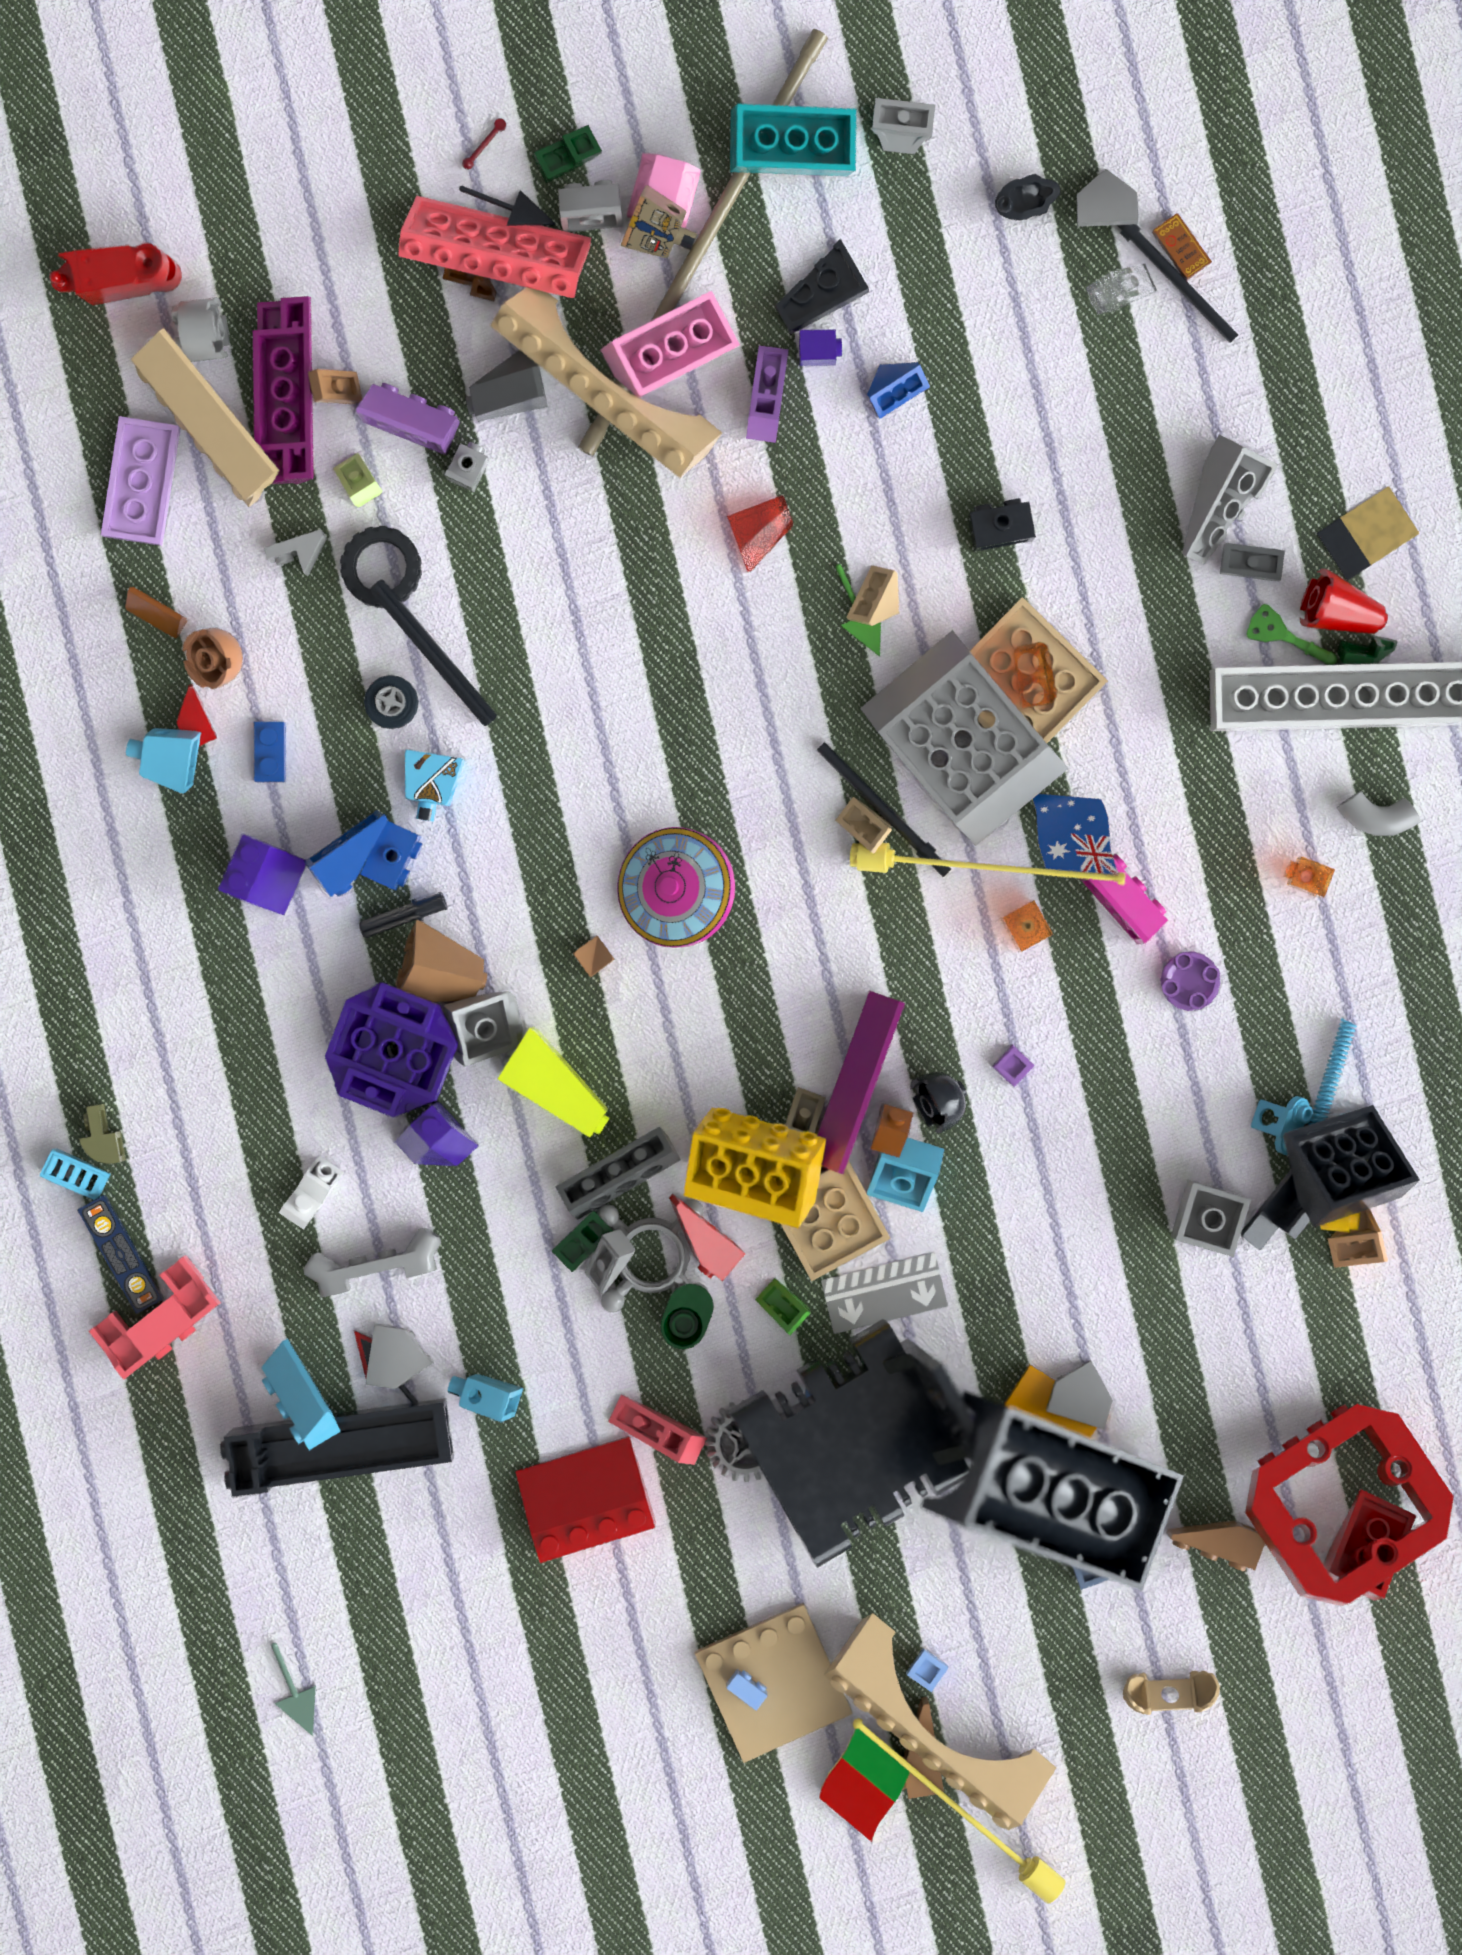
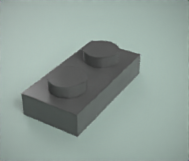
M1225 543L1223 545L1220 574L1279 582L1282 577L1285 550Z

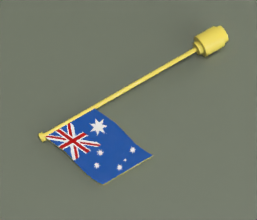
M1038 794L1032 799L1037 814L1038 845L1045 869L895 856V850L890 849L889 843H882L874 854L860 842L859 844L853 843L850 850V866L857 867L858 871L887 873L889 867L893 868L894 862L1118 881V885L1125 884V873L1119 872L1118 874L1111 852L1109 821L1105 806L1101 799Z

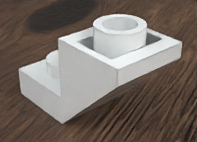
M319 1156L304 1174L298 1187L282 1206L279 1213L304 1230L344 1172Z

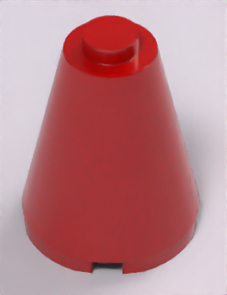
M1324 568L1320 569L1318 573L1322 575L1318 579L1312 578L1309 582L1300 606V610L1305 611V619L1300 618L1302 626L1314 629L1375 634L1378 630H1382L1388 620L1385 606L1332 571Z

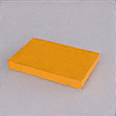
M1029 1364L1004 1403V1406L1090 1439L1097 1427L1046 1411L1056 1380Z

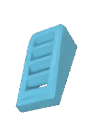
M55 1148L51 1150L39 1176L95 1200L100 1197L110 1173ZM60 1159L63 1163L58 1174H56L53 1170ZM70 1164L75 1167L68 1180L64 1177ZM81 1170H86L87 1172L81 1184H77L76 1181ZM95 1174L98 1178L92 1190H89L87 1186L92 1175Z

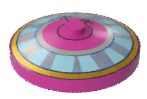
M682 827L663 828L641 838L626 855L618 876V901L627 923L645 940L663 947H689L711 937L725 922L734 900V873L725 852L710 837L696 830Z

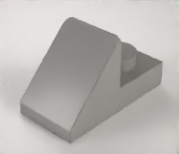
M320 529L264 547L267 560L271 563L276 562L277 565L294 561L293 556L298 555L303 573L309 576L327 538Z

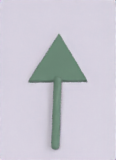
M274 1642L271 1644L272 1650L292 1696L276 1702L275 1705L313 1736L316 1686L297 1693L280 1650Z

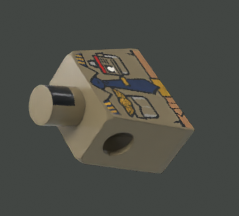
M645 185L621 246L668 258L674 244L691 251L697 233L681 227L687 213L685 209L650 186Z

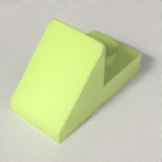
M359 453L333 468L355 506L361 507L382 493L380 486Z

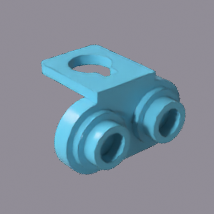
M1299 1096L1293 1097L1286 1108L1260 1100L1251 1127L1276 1136L1275 1148L1277 1152L1287 1155L1283 1135L1286 1132L1304 1127L1311 1120L1313 1109L1309 1106L1307 1099ZM1268 1109L1273 1110L1274 1116L1279 1117L1277 1124L1271 1123L1265 1126L1262 1123L1263 1113Z

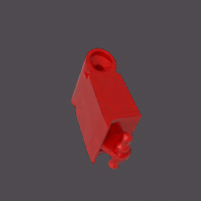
M142 243L132 247L125 245L60 253L58 256L66 262L57 271L51 272L49 276L52 287L55 290L63 293L75 291L76 295L91 305H99L151 295L152 292L173 291L182 280V271L177 262L156 245Z

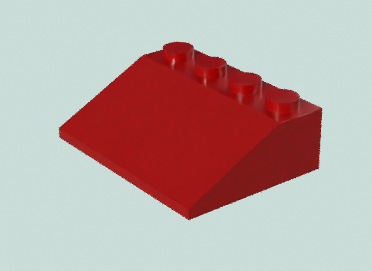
M630 1436L516 1470L531 1536L540 1563L654 1529L656 1526V1519Z

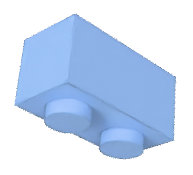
M737 1669L726 1683V1688L757 1711L768 1696L767 1688L758 1681L756 1683L751 1679L752 1676L745 1670L741 1672Z

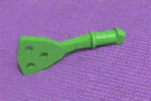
M1268 604L1261 605L1251 618L1247 631L1249 639L1264 643L1284 641L1296 646L1305 652V655H1310L1324 662L1325 665H1334L1336 663L1337 657L1335 653L1315 645L1312 641L1308 642L1300 639L1288 631L1281 616ZM1267 612L1268 617H1263L1262 613ZM1269 625L1274 626L1272 631L1268 630ZM1259 629L1260 632L1258 634H1254L1253 630Z

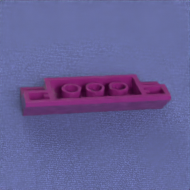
M310 296L280 298V301L257 302V330H253L254 440L279 470L272 484L293 483L298 485L314 479L313 400L308 372L312 371Z
M869 990L817 1134L818 1137L826 1139L822 1167L842 1175L844 1174L903 1011L904 1002Z

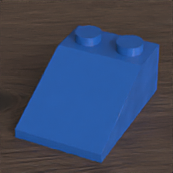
M378 810L304 861L320 886L330 897L335 894L337 897H340L353 887L350 883L356 880L388 821L386 816Z

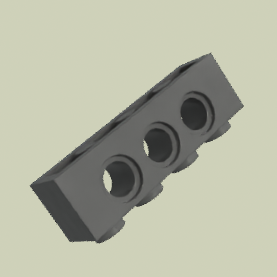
M659 1126L557 1185L556 1189L568 1212L579 1220L593 1210L598 1209L679 1162L681 1159L668 1135Z

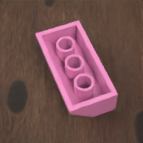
M710 291L611 341L601 349V352L614 377L639 398L740 346L713 292Z

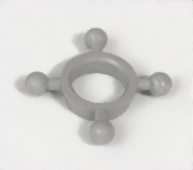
M687 1199L684 1201L685 1204L699 1215H703V1206L698 1200ZM604 1204L597 1209L596 1213L614 1231L621 1230L629 1241L642 1231L658 1230L672 1238L679 1253L678 1264L673 1273L658 1282H647L637 1278L626 1264L620 1272L623 1278L620 1284L615 1289H608L601 1296V1305L606 1311H619L624 1305V1296L632 1287L642 1292L657 1293L670 1289L674 1285L680 1287L685 1284H696L708 1291L703 1284L692 1283L684 1276L689 1264V1247L685 1236L681 1232L682 1228L678 1219L670 1223L660 1218H644L627 1226L619 1219L618 1210L613 1205Z

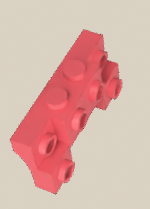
M187 1255L181 1257L175 1264L159 1275L174 1294L133 1327L129 1328L117 1311H114L97 1326L88 1331L103 1349L114 1369L123 1380L154 1356L160 1360L173 1349L169 1345L178 1337L181 1341L189 1337L196 1331L193 1325L221 1303L203 1281V1275Z

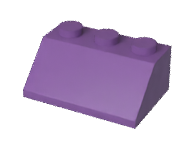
M382 383L381 387L372 384L356 410L363 423L447 456L460 423L458 418L454 416L455 411L442 405H438L437 409L426 405V399L414 394H410L409 398L398 394L399 389L387 383Z

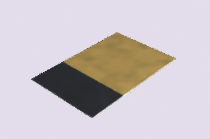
M1389 486L1317 533L1347 581L1420 534Z

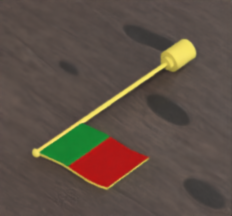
M857 1718L853 1721L852 1725L855 1731L845 1752L826 1776L821 1787L819 1798L872 1842L879 1823L899 1798L911 1772L1020 1865L1018 1869L1020 1873L1019 1881L1047 1904L1058 1898L1066 1883L1062 1876L1038 1856L1026 1858L1025 1860L1020 1858L863 1725L862 1719Z

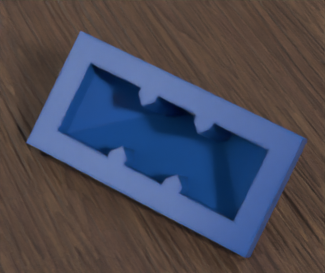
M918 362L879 365L867 396L877 417L881 419L928 389L930 385Z

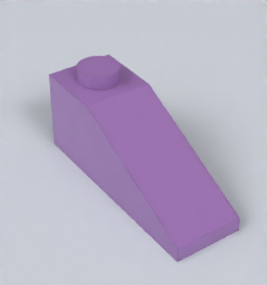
M759 346L746 439L776 443L788 349Z

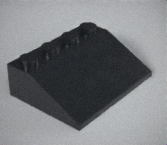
M1374 1105L1298 1128L1283 1135L1299 1203L1314 1227L1402 1198L1420 1181Z

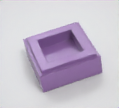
M1011 1045L992 1065L1013 1087L1035 1066L1014 1045Z

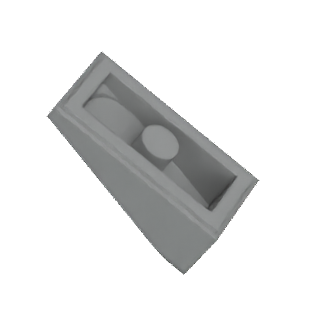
M615 1230L602 1235L585 1271V1274L600 1294H604L635 1252V1248L621 1230Z

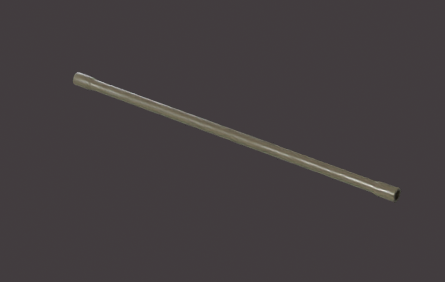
M817 29L811 31L800 51L799 58L772 105L789 106L811 65L816 61L827 42L828 37L826 34ZM733 173L651 321L675 309L751 173ZM616 381V385L627 392L629 391L620 381ZM598 413L596 419L589 426L581 440L578 449L593 457L606 435L610 422Z

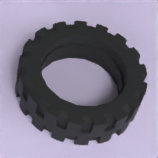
M387 526L365 528V531L356 533L353 539L347 542L344 547L345 551L340 559V572L345 586L362 603L368 606H375L376 608H384L370 592V589L365 587L359 580L356 567L357 560L365 548L379 542L389 543L397 547L405 558V576L400 584L392 589L399 599L405 602L410 598L412 592L416 591L419 579L422 576V561L418 550L406 535L395 528L392 529Z

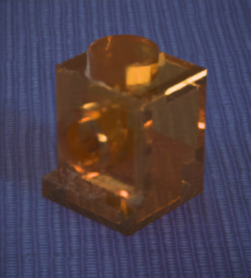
M1301 856L1297 857L1295 862L1292 860L1289 862L1284 877L1288 878L1287 886L1317 898H1325L1335 869ZM1303 871H1307L1310 874L1308 882H1304L1301 879Z

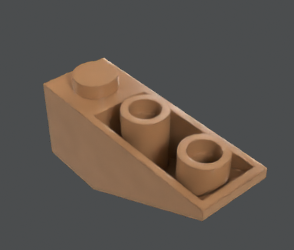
M1235 1520L1172 1528L1166 1532L1170 1539L1173 1540V1545L1184 1550H1189L1190 1546L1201 1550L1200 1555L1217 1561L1218 1557L1229 1560V1566L1241 1571H1245L1246 1567L1256 1570L1265 1545L1254 1527Z

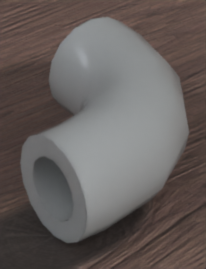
M1359 791L1337 807L1341 815L1356 829L1374 836H1395L1421 822L1419 814L1405 798L1390 806H1377L1372 804L1362 791Z

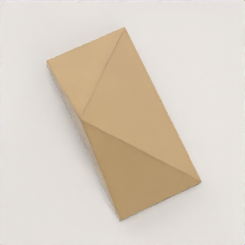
M871 565L846 618L850 621L873 626L899 614L898 573L895 570Z
M855 797L849 801L835 820L873 854L892 831L891 825Z

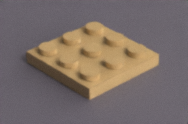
M849 1160L843 1175L830 1169L820 1173L816 1201L798 1229L781 1224L811 1281L891 1239Z

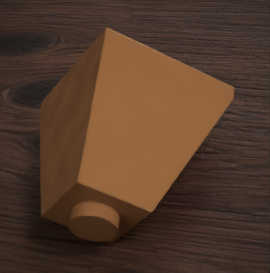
M416 920L406 940L404 948L406 954L402 969L399 968L396 988L432 1002L459 1001L475 997L479 989H484L487 982V973L484 972V959L424 922Z

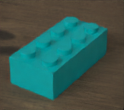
M736 104L731 109L730 172L848 177L856 171V109Z

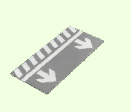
M935 1253L821 1280L834 1334L873 1325L882 1319L889 1321L948 1306Z

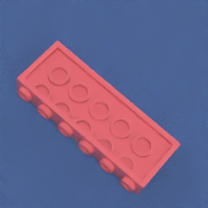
M416 196L400 232L398 255L403 258L574 298L578 279L590 249L591 238L541 225L506 226L509 220L508 217Z

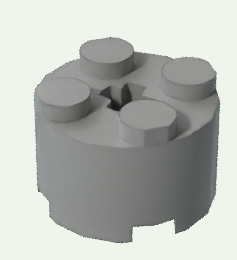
M218 297L179 302L178 306L172 307L173 323L178 325L179 333L175 343L191 362L228 357L227 352L223 351V348L230 343L226 315L219 314L217 306H221L222 303Z

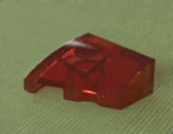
M784 495L727 516L747 573L752 572L767 553L769 554L778 541L794 526Z

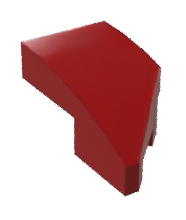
M192 683L188 685L176 724L179 730L201 732L199 746L217 739V734Z

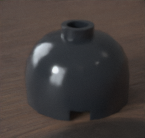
M931 1072L912 1080L910 1089L916 1087L917 1093L912 1098L919 1115L928 1127L935 1125L937 1129L934 1132L942 1133L960 1121L965 1112V1097L967 1096L966 1089L961 1081H956L952 1076L944 1072Z

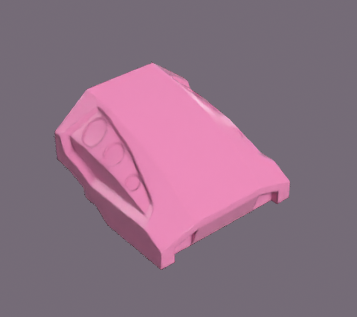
M642 153L627 217L632 218L645 185L686 210L687 213L681 227L686 228L701 170L680 160L659 154Z

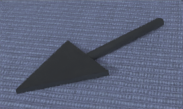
M465 186L459 187V190L463 193L512 211L506 226L556 224L521 190L513 206Z

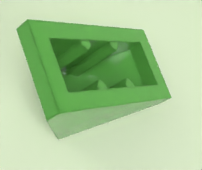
M776 1278L755 1299L789 1335L810 1314L809 1307Z

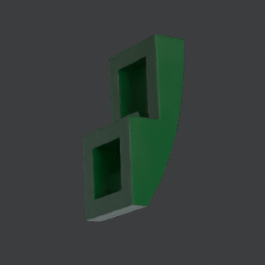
M586 125L562 136L560 141L534 152L532 157L545 182L548 183L600 155L602 150L589 125Z
M593 1210L551 1252L573 1272L596 1250L602 1235L614 1230Z

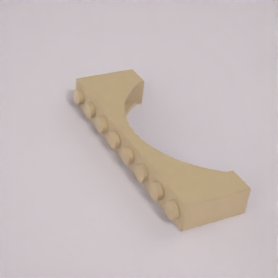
M527 287L503 303L490 325L493 329L679 478L708 455L721 436L722 432L700 414L697 416L685 415L655 406L627 392L604 376L573 344L558 316L556 308L558 300L548 292Z
M873 1613L863 1618L824 1674L830 1680L832 1687L839 1692L846 1693L853 1699V1703L858 1709L871 1714L877 1719L876 1722L882 1729L896 1735L900 1739L899 1741L902 1746L910 1751H915L923 1758V1762L927 1767L940 1772L951 1787L965 1793L969 1797L971 1804L979 1809H984L992 1816V1820L996 1825L1007 1830L1021 1826L1057 1767L1035 1749L1022 1753L1016 1759L983 1760L960 1754L935 1739L914 1716L900 1689L892 1650V1638L896 1632Z

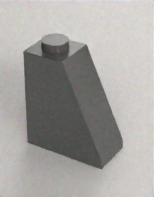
M518 350L469 387L471 396L466 397L469 415L475 414L478 422L548 407L540 367L521 350Z

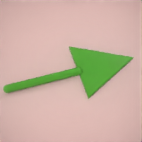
M837 564L836 570L853 604L856 596L842 566ZM854 621L841 625L880 657L881 622L873 626Z

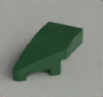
M1374 635L1369 646L1340 640L1337 653L1344 664H1376L1391 654L1398 642L1397 640Z

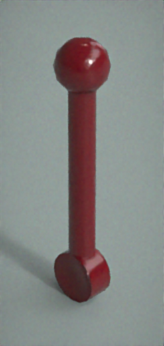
M499 118L495 120L493 130L473 154L462 161L464 169H472L475 159L496 134L506 129V121Z

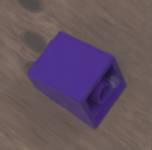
M242 834L218 890L247 903L285 915L306 868L304 863L306 859L253 836Z

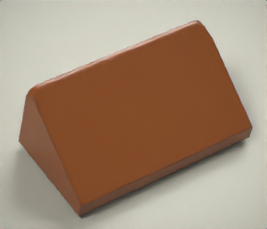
M133 586L128 589L125 605L127 611L173 638H177L187 623V618Z

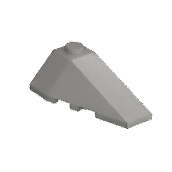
M1219 434L1204 463L1182 554L1204 564L1227 537V529L1235 519L1240 521L1246 514L1243 509L1252 498L1258 499L1265 491L1278 464Z

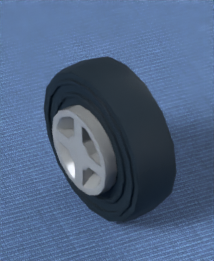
M394 675L383 676L372 682L366 691L364 699L366 713L372 722L387 729L401 728L411 722L417 713L419 703L417 692L411 683L400 676Z

